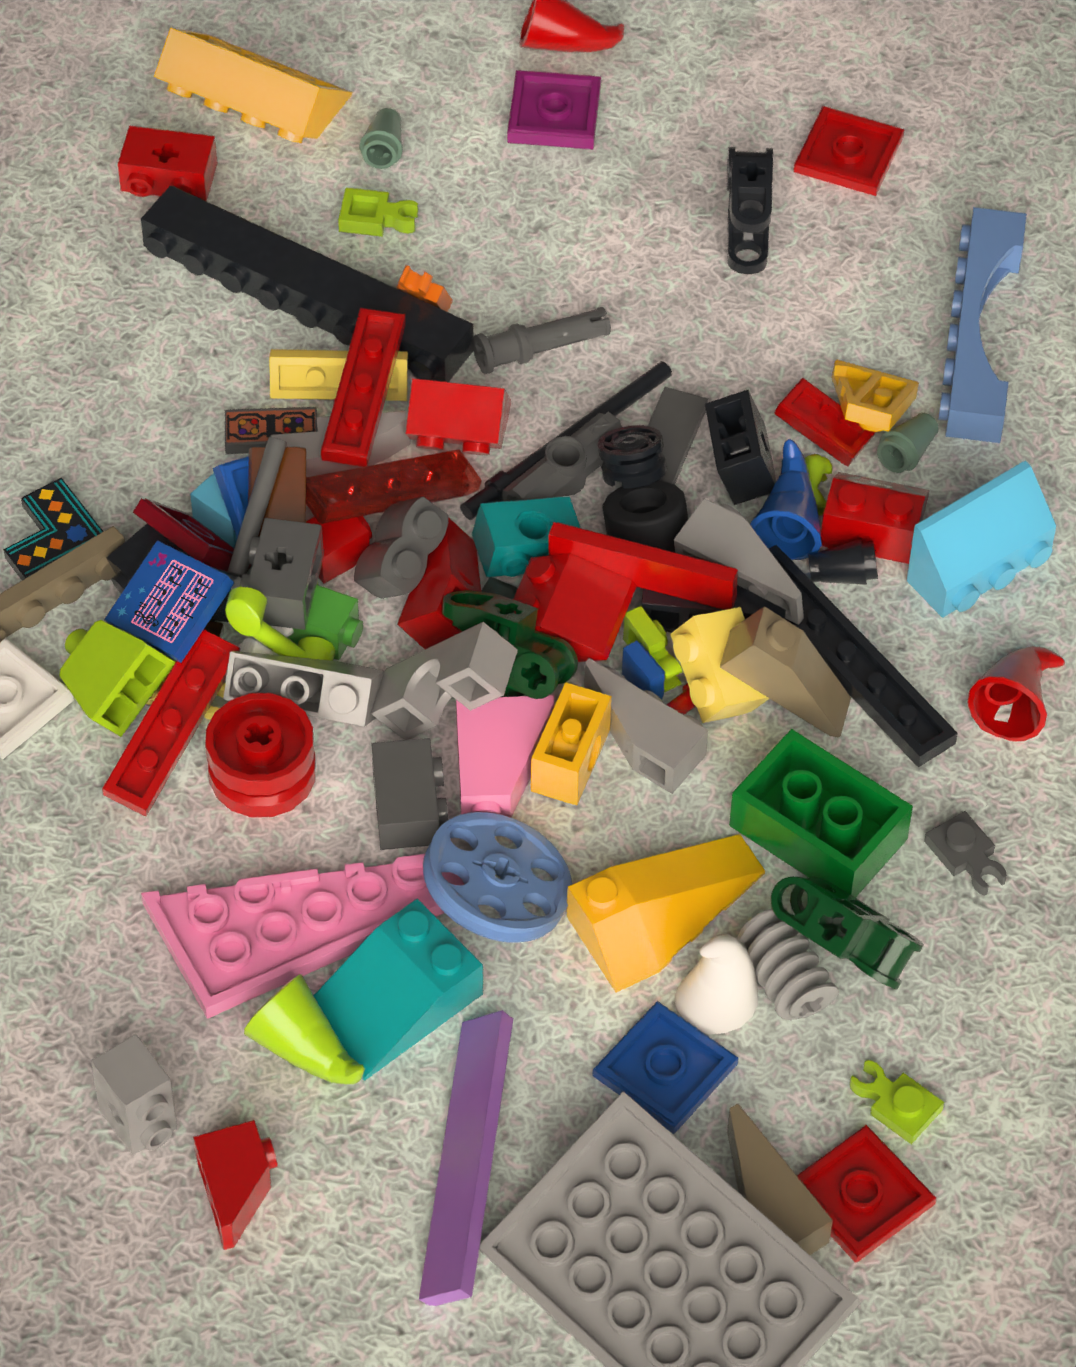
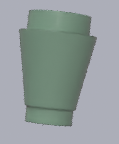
M383 108L379 110L360 141V152L364 161L369 166L376 169H386L396 163L402 156L401 117L393 109Z
M919 413L917 416L884 433L877 447V456L882 465L894 473L913 470L939 431L937 421L927 413Z

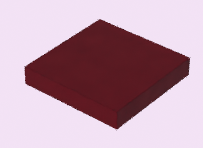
M141 498L133 510L135 515L194 559L210 567L225 572L228 571L234 551L233 546L188 513L147 498Z

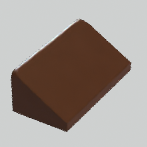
M252 447L249 449L248 503L266 447ZM285 448L264 519L270 518L306 523V448ZM263 519L262 526H261V529H260V532H259V535H258L259 537H260V535H261V531H262L264 519Z

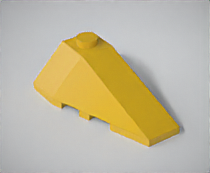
M738 834L611 866L567 887V918L614 991L619 992L661 972L690 941L693 942L723 910H727L765 874V869L742 836Z

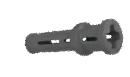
M599 307L596 310L528 328L524 325L513 324L509 326L508 331L490 336H485L483 333L474 335V356L482 373H492L494 367L515 361L520 365L528 363L533 358V354L600 336H608L611 332L609 317L601 318L606 316L607 312L603 307Z

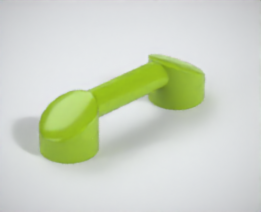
M237 587L229 592L225 608L226 617L230 625L240 634L248 637L252 636L279 656L334 660L335 647L329 641L319 637H305L299 640L297 645L264 622L263 616L267 599L260 591L249 587Z

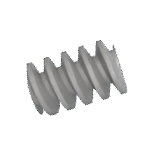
M768 909L747 921L739 931L737 939L744 943L753 963L756 979L765 987V994L775 1004L776 1013L786 1020L809 1017L830 1005L838 996L839 989L834 983H826L829 973L824 967H816L819 964V957L814 951H807L810 944L809 940L805 936H797L798 931L780 920L772 909Z

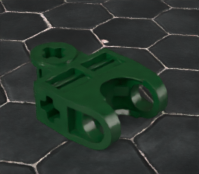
M463 590L444 596L442 614L453 621V626L463 632L484 622L518 650L504 696L501 697L526 695L533 699H542L553 693L558 684L567 682L575 675L578 668V659L573 647L562 638L535 630L538 608L499 594Z
M786 877L775 885L771 893V907L774 914L780 920L838 958L850 960L865 974L890 988H899L902 983L899 979L900 974L914 951L920 952L924 946L918 938L889 922L890 919L823 878ZM791 885H795L790 896L791 908L795 915L787 912L782 904L783 893ZM804 891H806L808 896V903L805 909L802 905Z

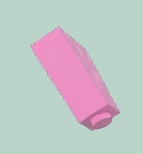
M549 695L542 699H533L528 696L499 697L471 711L456 700L461 814L488 812L512 818L531 778V758L554 709V695Z

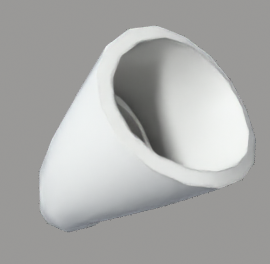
M720 934L714 936L700 948L702 958L684 978L675 994V1008L681 1018L706 1034L727 1033L740 1028L752 1018L758 1006L756 974L744 943L729 934Z

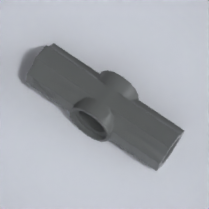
M610 412L606 414L599 413L571 436H562L551 440L546 446L545 457L503 489V501L555 498L575 495L580 492L585 486L586 477L603 463L598 452L597 444L599 439L607 432L621 428L620 420Z

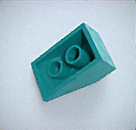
M416 899L380 924L313 996L347 1051V1054L364 1066L365 1071L362 1079L365 1081L482 996L483 964Z

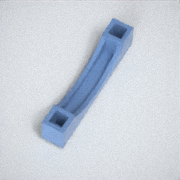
M973 207L971 225L962 224L959 251L967 252V258L958 257L955 284H962L963 291L954 290L951 317L959 318V325L950 324L947 351H954L955 359L946 358L943 385L951 386V393L942 392L938 420L947 421L945 437L993 443L1001 442L1008 382L999 381L986 358L980 336L979 318L988 297L999 282L1009 273L1019 274L1026 213Z

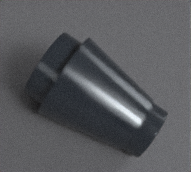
M860 538L815 554H808L812 582L867 585V580L878 579L874 541L862 543Z

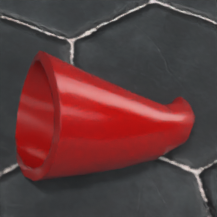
M533 0L521 29L519 45L522 48L556 52H596L607 50L623 40L624 24L620 23L614 26L600 24L599 21L584 13L567 0Z
M1035 646L1017 649L1005 655L970 689L968 706L971 716L983 731L1009 741H1026L1037 736L1044 728L1047 718L1040 684L1042 671L1047 668L1063 666L1065 664L1064 659L1049 649ZM1013 703L1008 722L994 719L1001 705Z

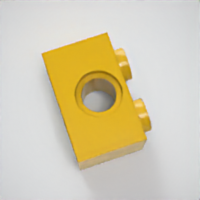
M565 682L531 758V792L578 805L610 731L612 696Z

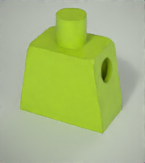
M99 620L94 622L88 631L76 629L68 635L65 641V649L70 656L60 668L59 676L91 720L122 737L176 662L144 641Z

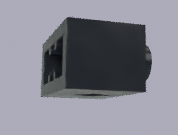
M747 389L705 403L717 472L734 505L770 494L776 483V476L766 426L749 390Z

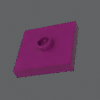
M516 70L507 143L594 150L601 77Z

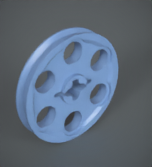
M472 812L451 818L436 831L423 860V875L427 889L440 909L463 928L491 940L510 943L536 940L548 934L556 927L568 907L567 887L572 885V879L564 858L555 846L541 833L525 823L508 816L488 812ZM495 836H503L510 839L517 848H505L497 842ZM450 838L465 840L470 844L472 850L465 851L459 849L451 842ZM539 868L550 874L553 881L539 879L533 874L531 869ZM451 872L462 879L464 885L459 886L449 883L444 879L442 873ZM523 903L536 904L544 911L545 916L533 915L527 911ZM478 905L491 906L499 912L501 918L495 919L484 915Z

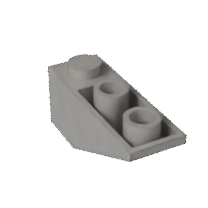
M231 651L223 699L230 701L249 693H273L291 699L306 712L307 716L365 727L376 719L371 714L384 675V670L339 661Z
M590 658L585 662L584 688L612 696L610 733L632 770L673 794L706 756L708 730L696 718L687 714L683 715L664 704L655 693L648 690L643 691L631 684L615 669L607 666L603 667Z

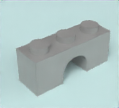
M484 622L479 623L386 668L371 714L401 738L408 740L438 726L442 711L452 697L471 711L504 696L518 650Z

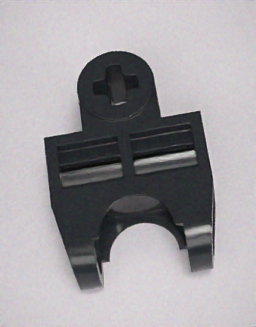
M728 147L727 263L732 270L741 274H756L767 266L769 224L772 213L773 148H766L765 152L736 151L735 147ZM748 249L757 252L760 257L754 261H743L736 256V253Z

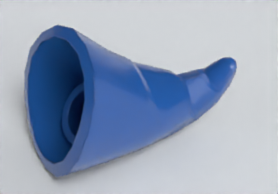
M788 439L783 446L781 474L761 510L753 518L750 525L768 549L777 545L791 560L807 559L808 554L817 553L822 545L820 520L805 458L795 441Z

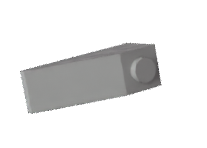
M703 498L675 537V553L738 569L737 585L786 610L785 618L799 625L804 618L801 592L751 525L733 507L727 504L718 505Z

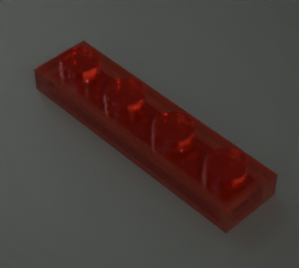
M457 449L306 477V505L319 524L385 512L395 502L422 496L430 502L467 496L479 490L482 480L461 450Z

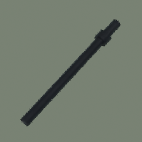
M659 362L555 438L571 436L599 413L606 414L610 412L616 417L672 376L671 368L667 363ZM549 442L509 471H499L485 481L484 489L460 505L463 515L467 519L472 520L477 517L481 503L504 502L502 497L503 489L545 457L546 446Z

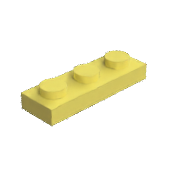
M271 349L269 356L270 398L335 400L348 351ZM398 352L385 401H407L408 352Z

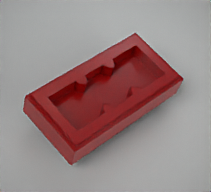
M804 378L778 404L774 412L776 416L847 467L876 433L861 428L859 423L845 420L840 404Z

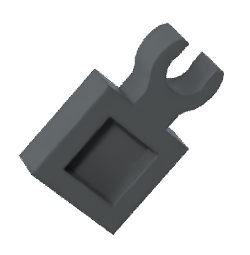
M966 811L925 833L924 842L949 872L956 876L966 870L971 875L972 886L979 894L985 896L988 893L989 885L981 878L983 875H992L997 878L1001 885L1005 884L1006 870L1000 863L988 858L994 854L995 845Z

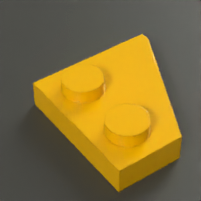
M837 359L834 362L832 381L845 420L859 423V426L865 430L873 432L884 430L889 432L916 399L919 385L917 381Z

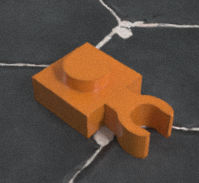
M405 265L396 287L398 290L446 312L453 302L444 286L431 282L433 277L429 273L424 272L423 275L414 272L410 266Z

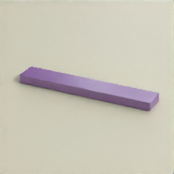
M503 1010L462 1022L419 1300L426 1305L438 1306L471 1298L473 1294L513 1018Z

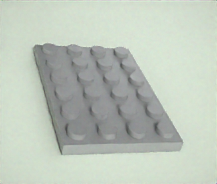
M622 1092L481 1242L479 1247L484 1256L605 1367H803L861 1304L856 1295L625 1092Z

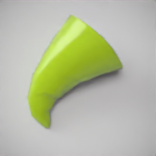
M302 974L292 978L252 1016L244 1028V1035L292 1065L321 1079L338 1084H356L360 1082L364 1074V1066L347 1054Z

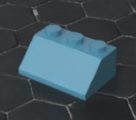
M1023 461L915 525L907 582L942 618L955 610L959 612L968 610L977 602L981 594L991 588L995 590L1005 588L1014 579L1016 573L1028 566L1037 568L1044 564L1051 556L1056 524L1032 467L1026 461Z

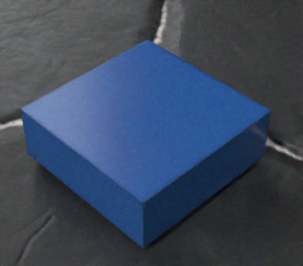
M638 641L624 647L622 675L631 684L643 691L648 690L655 693L662 700L664 696L665 671Z

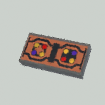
M317 407L225 410V453L249 454V449L252 447H266L268 438L271 435L317 432Z

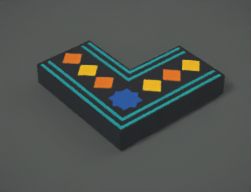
M59 478L21 498L22 507L40 531L3 549L4 556L20 579L24 580L104 531L64 480Z

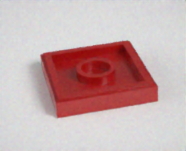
M822 106L794 164V172L876 196L903 140L905 129Z
M867 1125L797 1175L833 1220L830 1236L855 1263L859 1262L936 1203V1197Z

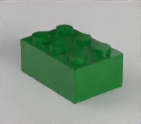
M791 729L732 792L729 826L808 878H823L856 898L908 839L913 806Z

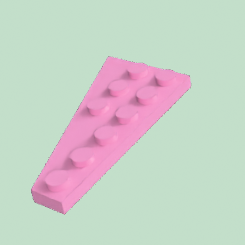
M425 854L397 857L393 864L364 867L363 862L346 864L345 870L318 874L317 869L245 878L239 879L234 886L206 889V884L187 886V892L160 896L159 891L141 893L142 903L207 1019L278 988L299 974L305 976L352 955L380 924L416 899L435 917L444 914L430 895L424 880L423 860ZM451 872L442 873L444 879L449 883L459 886L464 885L462 879Z

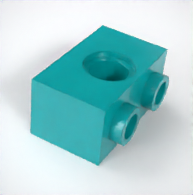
M570 496L481 503L473 527L472 537L486 577L519 576L525 573L531 557L549 556V532L554 522L581 528Z

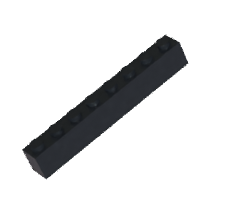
M172 185L166 189L141 218L143 245L154 256L158 258L168 257L183 264L194 275L200 276L204 274L220 281L227 290L233 293L241 291L258 299L269 310L280 309L293 315L301 324L308 328L318 327L333 334L344 345L350 346L360 308L405 314L406 325L398 352H408V370H411L418 379L449 382L473 352V323Z

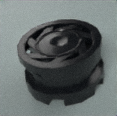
M644 425L625 426L607 432L599 439L597 446L599 456L603 461L601 471L606 484L613 487L615 481L622 482L623 489L638 488L650 485L660 480L666 474V458L661 453L664 447L663 438L658 429Z

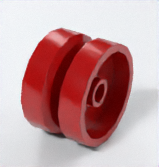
M249 693L228 701L214 713L206 728L205 747L209 783L216 798L231 811L251 818L274 817L293 810L308 797L315 783L316 773L313 726L306 712L291 699L273 693Z

